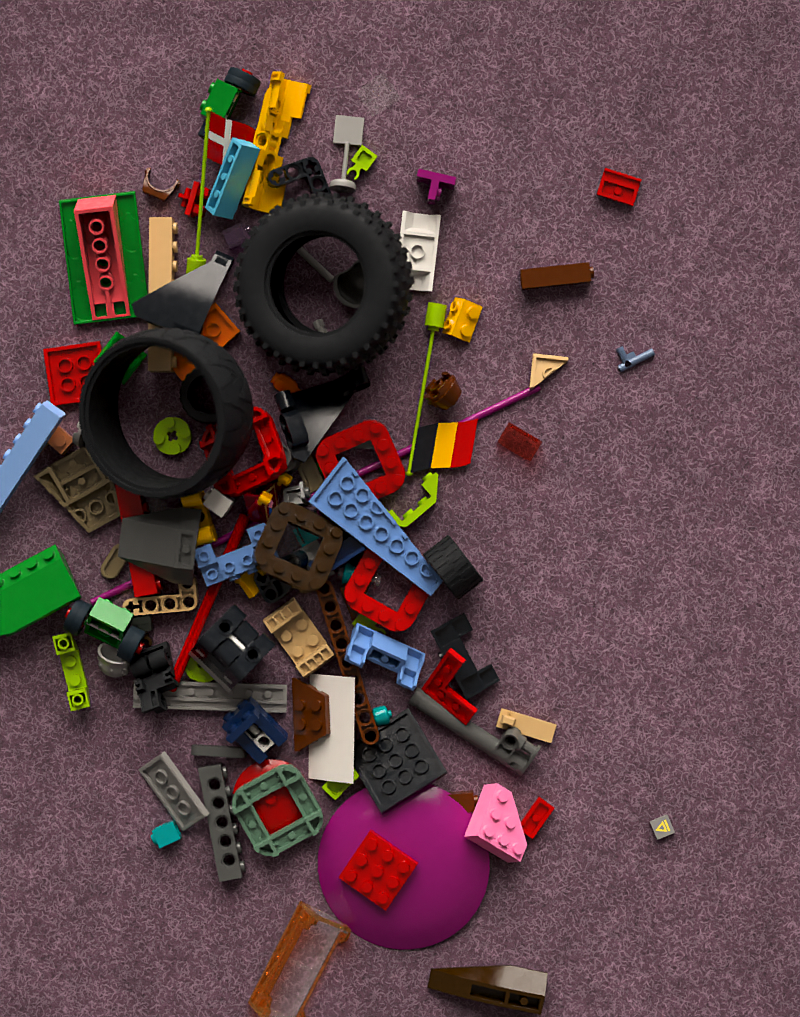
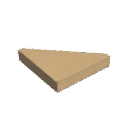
M533 353L529 389L535 388L567 363L568 357Z

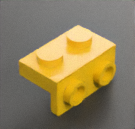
M455 297L450 305V312L444 322L442 333L470 343L482 306L466 299Z

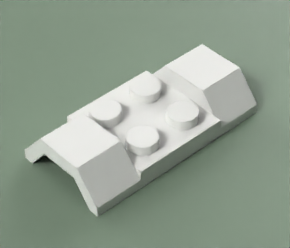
M403 211L400 230L402 239L399 241L402 243L401 247L408 249L407 261L412 263L413 269H411L409 275L414 277V284H412L410 290L432 292L441 215L418 214L409 211Z

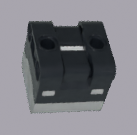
M235 604L220 617L188 653L227 692L240 682L276 645L264 632L259 636L260 633L246 620L244 621L247 615Z

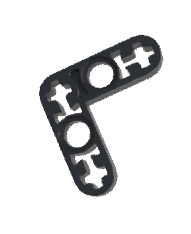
M308 157L273 169L266 177L267 184L272 188H279L305 178L311 195L325 191V197L327 194L332 195L320 163L314 157ZM308 162L310 163V165H313V164H314V166H315V167L312 169V171H311L310 168H308V169L306 168V166L308 165ZM295 168L298 171V176L291 177L288 174V169ZM282 171H284V177L280 178L278 180V183L275 180H271L273 174L276 177L281 176L283 174ZM313 173H314V174L318 173V175H315V176H313L312 178H310V176H311ZM313 180H320L322 188H314Z

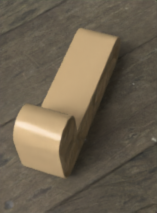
M194 576L193 585L190 588H186L183 584H178L179 594L130 598L123 603V608L128 609V605L133 602V605L141 604L140 600H142V608H136L133 612L131 609H128L134 614L133 616L193 610L199 604L197 579ZM188 596L194 599L192 607L185 605V598ZM168 598H172L175 601L173 609H169L166 606ZM149 600H153L156 603V608L153 611L147 608Z

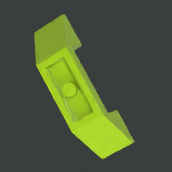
M430 472L422 478L424 483L421 485L431 497L428 499L425 496L417 503L419 505L414 511L410 509L402 515L405 518L404 520H401L393 510L388 511L398 526L407 527L436 503L438 474L436 472L434 474Z
M68 632L52 636L56 654L60 656L69 691L67 692L71 711L90 707L89 688L79 648L73 634Z

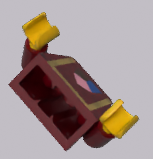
M284 473L279 476L278 481H270L244 494L251 522H259V524L265 522L266 524L270 513L278 505L277 493L283 488V485L287 487L293 477Z

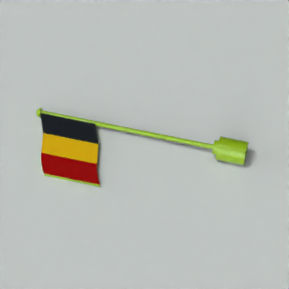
M428 302L424 325L428 326L427 330H430L431 334L408 470L405 472L407 476H411L413 474L411 472L425 469L456 468L471 463L478 418L466 422L436 423L419 427L435 331L439 332V328L443 329L447 309V305Z

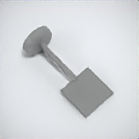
M336 115L333 143L345 144L341 179H334L330 182L329 189L340 193H353L356 191V184L346 180L349 145L362 146L364 118Z

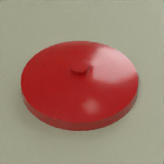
M265 759L260 765L257 762L251 764L237 779L233 794L240 786L279 765L290 763L280 759ZM285 786L252 803L269 834L303 817Z

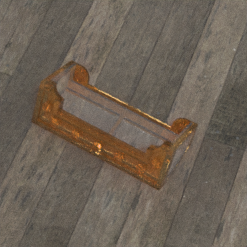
M300 901L248 1001L249 1005L260 1017H306L303 1009L337 943L342 944L350 937L351 929L340 920Z

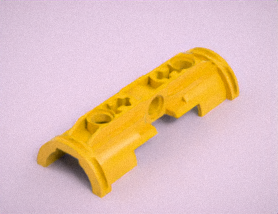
M280 71L272 72L269 88L264 95L253 144L260 149V152L246 184L242 201L244 207L268 214L276 205L282 206L286 185L272 188L267 184L266 177L271 170L282 167L283 157L278 156L281 139H288L293 118L302 119L306 97L311 91V85L284 79L285 73ZM273 174V177L271 178V180H272V181L275 180V181L278 183L279 176L276 177V176Z

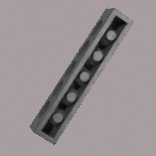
M222 762L200 766L198 772L205 808L210 813L207 815L219 882L242 878L243 872H246L244 860H240L242 846L241 842H237L236 839L239 831L237 823H233L232 818L234 813L232 804L229 802V797L232 796L230 785L226 786L225 778H228L226 766L223 767ZM211 780H219L220 788H213L210 784ZM221 798L224 801V806H215L214 799ZM225 817L228 821V824L226 826H220L218 824V818ZM229 836L231 844L224 845L221 837ZM232 855L235 858V862L228 864L225 861V856Z

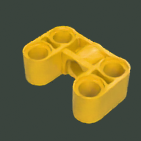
M204 490L194 495L181 497L183 507L202 509V512L205 514V519L200 521L197 547L218 540L209 509L203 505L205 502L203 499L205 496Z

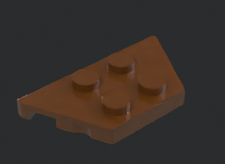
M294 677L292 678L294 751L297 752L330 734V710L328 694L318 691L311 684L301 681V678Z

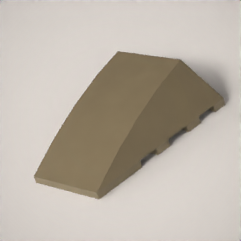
M86 446L78 448L51 463L33 476L70 512L88 533L120 516L114 483L99 470V467L96 466L89 455Z

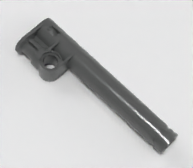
M419 687L408 702L519 776H522L541 748L539 744L535 746L527 741V738L522 735L517 727L507 728L500 739H498L472 721L465 725ZM508 736L514 737L515 740H510Z

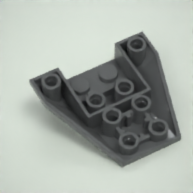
M178 507L122 518L118 557L172 583L193 585L194 563L202 509Z

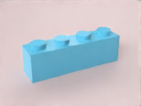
M232 137L205 206L214 216L233 219L260 152V149L252 142Z

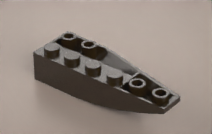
M513 965L431 968L427 988L491 1005L541 1015L548 973Z

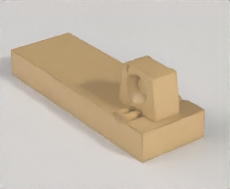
M501 708L496 727L502 729L517 727L522 735L549 743L552 742L557 726L554 723Z

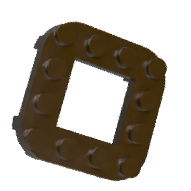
M281 502L270 513L253 551L254 565L261 575H268L300 590V593L315 592L325 584L343 542V530L332 520L291 502ZM288 523L322 539L309 571L274 556Z

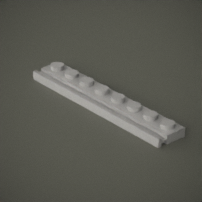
M134 679L133 708H141L139 693L136 691L138 687L135 685L137 681ZM180 681L179 687H177L175 692L167 691L162 693L166 700L168 709L235 711L237 709L236 706L244 698L247 700L251 696L266 712L286 713L288 684L237 683L227 692L217 682Z

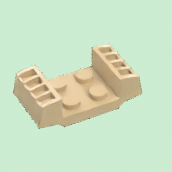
M294 597L263 619L266 627L277 638L304 678H307L336 657L334 651Z

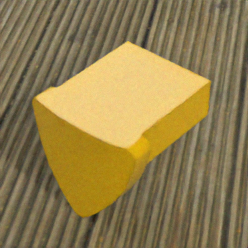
M245 572L240 574L241 578L234 582L236 584L239 583L250 599L259 592V589L254 581L255 573L248 575Z

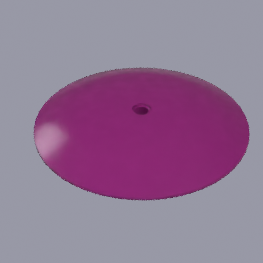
M430 784L382 814L367 788H364L348 798L333 814L324 830L319 846V882L332 912L354 934L370 943L386 948L418 949L434 945L454 935L475 914L483 900L488 885L490 872L489 851L464 837L473 814L467 812L457 801L448 796L451 793ZM370 830H373L418 862L386 911L338 878Z

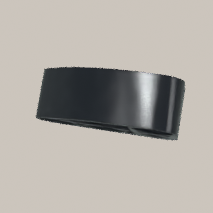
M297 550L281 558L306 570L308 556L302 550ZM295 556L298 558L299 564L295 562ZM258 572L254 574V581L267 603L281 600L295 589L268 575L265 578V576ZM272 589L276 592V597L273 596Z

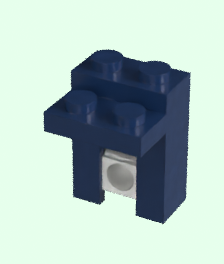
M250 696L247 700L245 698L241 700L233 713L230 711L223 717L222 728L227 732L226 740L230 744L236 741L260 765L268 757L267 753L275 745L279 747L287 740L288 733ZM267 737L269 742L264 743L260 738Z

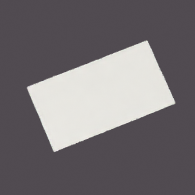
M311 674L310 684L316 687L318 691H323L329 695L330 734L309 745L308 778L353 784L355 678Z

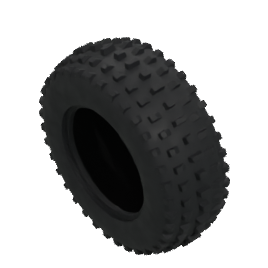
M318 192V195L312 194L311 198L309 194L297 197L296 201L294 198H290L282 203L283 207L276 205L269 211L270 216L265 214L258 221L259 227L253 226L248 234L251 237L250 239L246 238L242 243L241 247L244 251L243 253L240 252L236 259V262H239V266H236L233 277H237V281H234L233 292L238 293L235 296V305L241 308L238 310L241 322H245L244 325L248 328L246 332L248 335H252L254 340H257L256 346H262L265 351L268 350L266 355L269 358L272 356L276 359L279 358L278 364L281 366L285 364L293 365L292 371L299 372L300 368L307 370V375H314V371L317 373L321 372L322 376H329V372L335 373L336 371L338 375H342L344 371H349L350 367L353 371L358 370L359 367L364 365V361L367 364L372 363V360L377 358L376 353L382 355L388 348L387 343H394L396 341L395 339L398 336L396 331H402L406 323L403 317L410 314L411 307L407 305L408 302L413 301L414 292H410V288L414 284V277L409 275L413 268L411 261H407L408 249L401 247L402 243L399 240L402 237L398 233L394 234V231L390 229L393 225L390 221L384 222L380 219L381 212L376 210L373 213L371 210H368V203L363 202L361 205L355 202V197L348 196V198L341 197L340 199L339 193H333V196L327 194L325 197V192ZM321 237H333L346 244L357 256L364 273L365 287L361 304L353 317L341 327L324 333L305 326L291 312L284 294V276L291 258L303 245Z

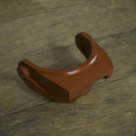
M146 168L143 194H148L165 202L175 192L176 188L180 187V180L177 179L175 184L169 189H156L148 180L151 168Z

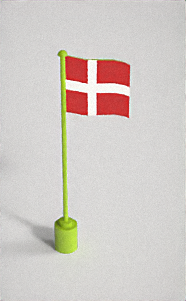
M211 107L205 108L206 123L195 254L187 258L186 274L206 264V259L203 258V255H199L206 160L208 158L222 165L232 137L253 143L256 131L244 123L228 120L211 112Z

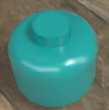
M386 706L372 709L376 726L390 723L392 714L391 710H387Z

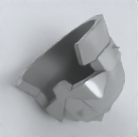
M102 643L98 647L97 657L100 670L112 678L127 675L130 671L129 662L117 656L118 649Z

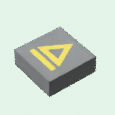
M667 814L649 821L657 840L675 833Z

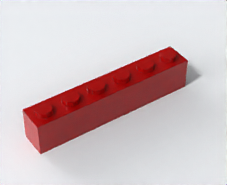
M115 484L121 522L122 518L149 513V506L144 501V496L128 492ZM129 562L135 598L161 594L160 589H163L161 578Z

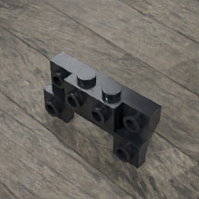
M462 613L430 632L441 651L438 653L441 660L450 648L466 659L452 680L456 679L465 698L469 699L499 682L500 679L491 663L479 670L476 669L460 639L461 636L473 630L465 613Z

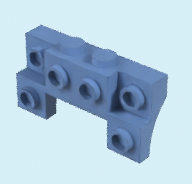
M265 522L246 529L252 544L219 557H216L211 544L196 549L195 559L207 587L228 579L230 582L240 579V574L245 572L248 575L258 572L254 565L252 554L265 527ZM276 550L274 556L279 557Z
M357 623L352 630L344 660L361 668L365 663V659L398 673L396 684L414 691L426 653Z

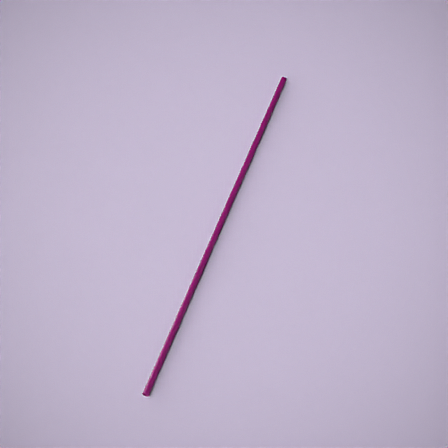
M539 384L533 389L527 388L459 422L471 421L477 418L480 420L540 391L541 388ZM412 444L397 451L400 458L410 454ZM380 460L356 472L362 477L381 468L382 465ZM259 522L248 523L246 529L258 525ZM233 531L218 537L217 541L208 544L215 548L228 542ZM132 579L90 599L91 604L94 606L99 597L110 599L132 588Z

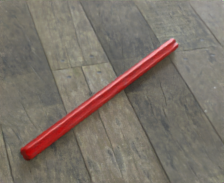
M240 514L223 555L237 550L249 522V516ZM223 582L210 586L206 592L174 667V679L178 683H180L191 657L188 653L198 641Z

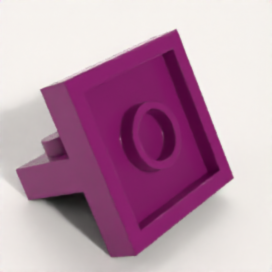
M418 168L417 182L430 184L427 204L435 205L436 201H440L442 187L454 190L456 177Z

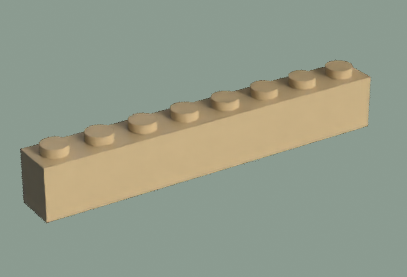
M149 217V293L175 280V272H178V262L175 261V253H178V242L175 241V234H178V223L175 222L173 217ZM148 323V330L160 328ZM155 346L148 348L149 372L174 373L173 368H177V357L174 356L173 351Z

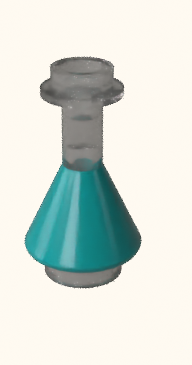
M350 562L340 566L338 579L342 580V584H347L356 568ZM379 573L373 576L370 583L374 584V588L380 586L382 576Z

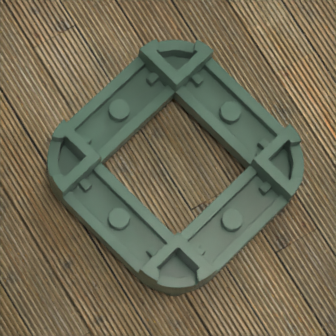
M291 764L279 765L240 786L233 794V813L237 816L254 850L262 855L278 856L280 852L311 835L315 836L323 824V812L302 773ZM285 786L303 817L269 834L252 803Z

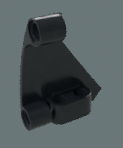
M216 250L209 263L131 303L135 316L160 328H179L201 335L208 312L226 274L229 273L235 257Z
M364 366L359 367L355 371L350 370L343 377L322 385L291 393L290 390H284L274 395L280 412V425L293 459L305 463L352 395L371 386Z

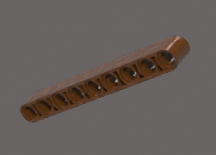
M326 580L325 584L330 586V591L327 594H322L319 590L316 592L342 676L350 677L355 675L359 679V683L355 686V695L360 693L365 697V700L361 705L355 704V717L363 741L366 744L372 745L378 741L379 732L358 666L352 665L346 668L342 665L346 648H337L336 642L339 639H345L348 646L350 640L333 585ZM328 602H333L336 605L334 612L329 613L325 610V605ZM334 620H338L342 624L341 629L338 631L331 629L330 625ZM362 712L370 714V721L368 723H362L359 720V715ZM369 730L376 733V739L372 742L365 739V733Z

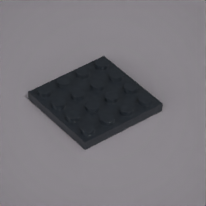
M409 708L391 718L389 724L377 727L379 739L375 744H366L362 737L354 741V768L382 814L448 774ZM370 731L365 735V739L369 742L374 741L376 733Z

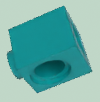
M174 819L152 830L153 834H151L153 843L155 845L158 844L159 848L182 838V834Z

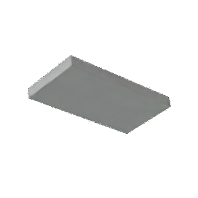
M165 751L138 769L182 831H185L210 814Z

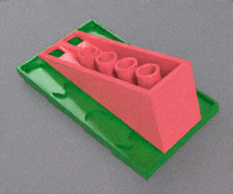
M129 191L59 200L74 324L137 317L134 314L131 303L148 295L136 192Z

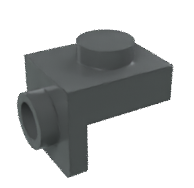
M302 481L299 482V486L284 488V502L295 503L299 506L309 505L308 498H311L309 486L306 487Z

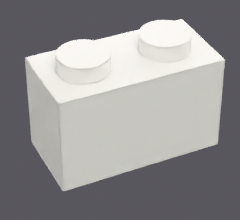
M215 488L209 489L203 497L205 500L203 505L221 518L227 515L237 501Z

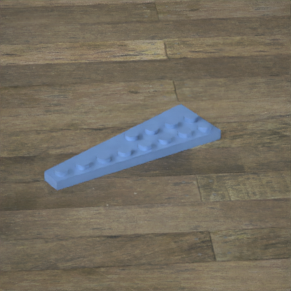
M342 457L308 502L426 594L432 596L442 583V579L421 555L405 532L398 526L397 522L364 483L347 459Z

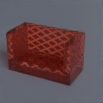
M509 422L497 443L531 462L542 441Z

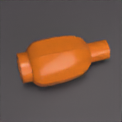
M276 372L270 381L273 383L274 388L280 392L284 390H290L291 393L301 391L298 388L297 382L285 373L279 374Z

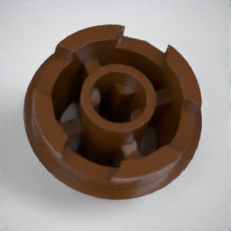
M443 372V377L438 380L434 378L425 389L427 395L423 397L429 405L446 410L456 404L462 390L454 375Z

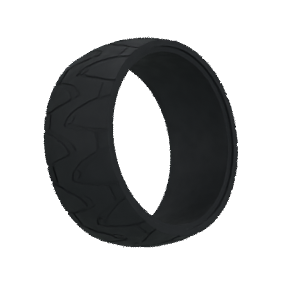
M179 328L144 330L115 343L99 357L90 369L84 381L79 400L81 434L87 451L96 466L99 467V470L109 480L120 488L139 496L154 499H174L194 495L219 482L232 470L243 455L253 427L252 395L248 382L244 377L245 375L240 366L237 365L238 363L222 346H219L213 340L198 333ZM151 346L171 350L192 363L206 380L215 402L217 429L213 447L204 464L187 479L166 476L147 466L129 446L120 425L118 396L123 377L131 363Z

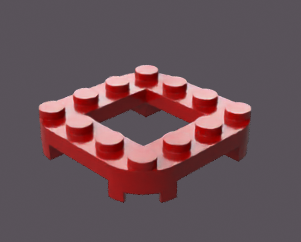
M253 407L252 430L255 429L264 459L262 463L236 475L231 470L224 478L213 485L215 489L229 497H237L278 478L287 469L286 455L273 418L267 411L259 407ZM209 424L205 427L207 430L203 434L202 441H199L200 449L204 450L206 459L214 444L217 424Z
M366 419L363 422L323 438L316 450V460L325 479L339 463L336 454L371 440L385 475L368 481L365 484L371 489L377 499L396 492L403 485L405 467L388 432V428L383 423L377 420Z
M366 548L344 587L345 602L350 609L389 631H404L413 624L429 595L413 583L396 612L364 594L382 562L379 556Z

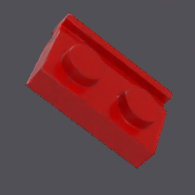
M605 168L596 195L633 207L642 179Z

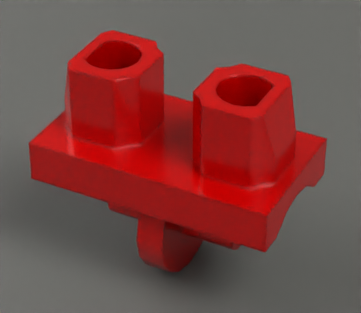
M194 181L192 189L186 188L184 194H178V198L183 199L181 206L186 207L185 215L193 219L195 216L198 217L199 212L198 204L201 183ZM204 187L203 199L208 200L211 190ZM203 206L202 217H204L206 213L205 206Z

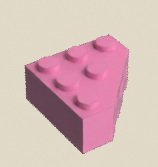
M498 783L487 784L483 786L464 837L507 863L521 862L527 847L526 838L512 792Z

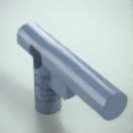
M623 346L616 349L622 360V364L618 365L620 372L655 355L652 348L638 356L634 352L626 354ZM625 361L630 362L631 365L625 367Z

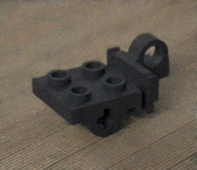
M165 641L142 650L131 663L129 662L130 670L137 681L135 682V685L138 687L136 691L139 693L143 714L151 711L157 714L167 711V703L162 693L179 687V683L174 679L175 672L170 644Z

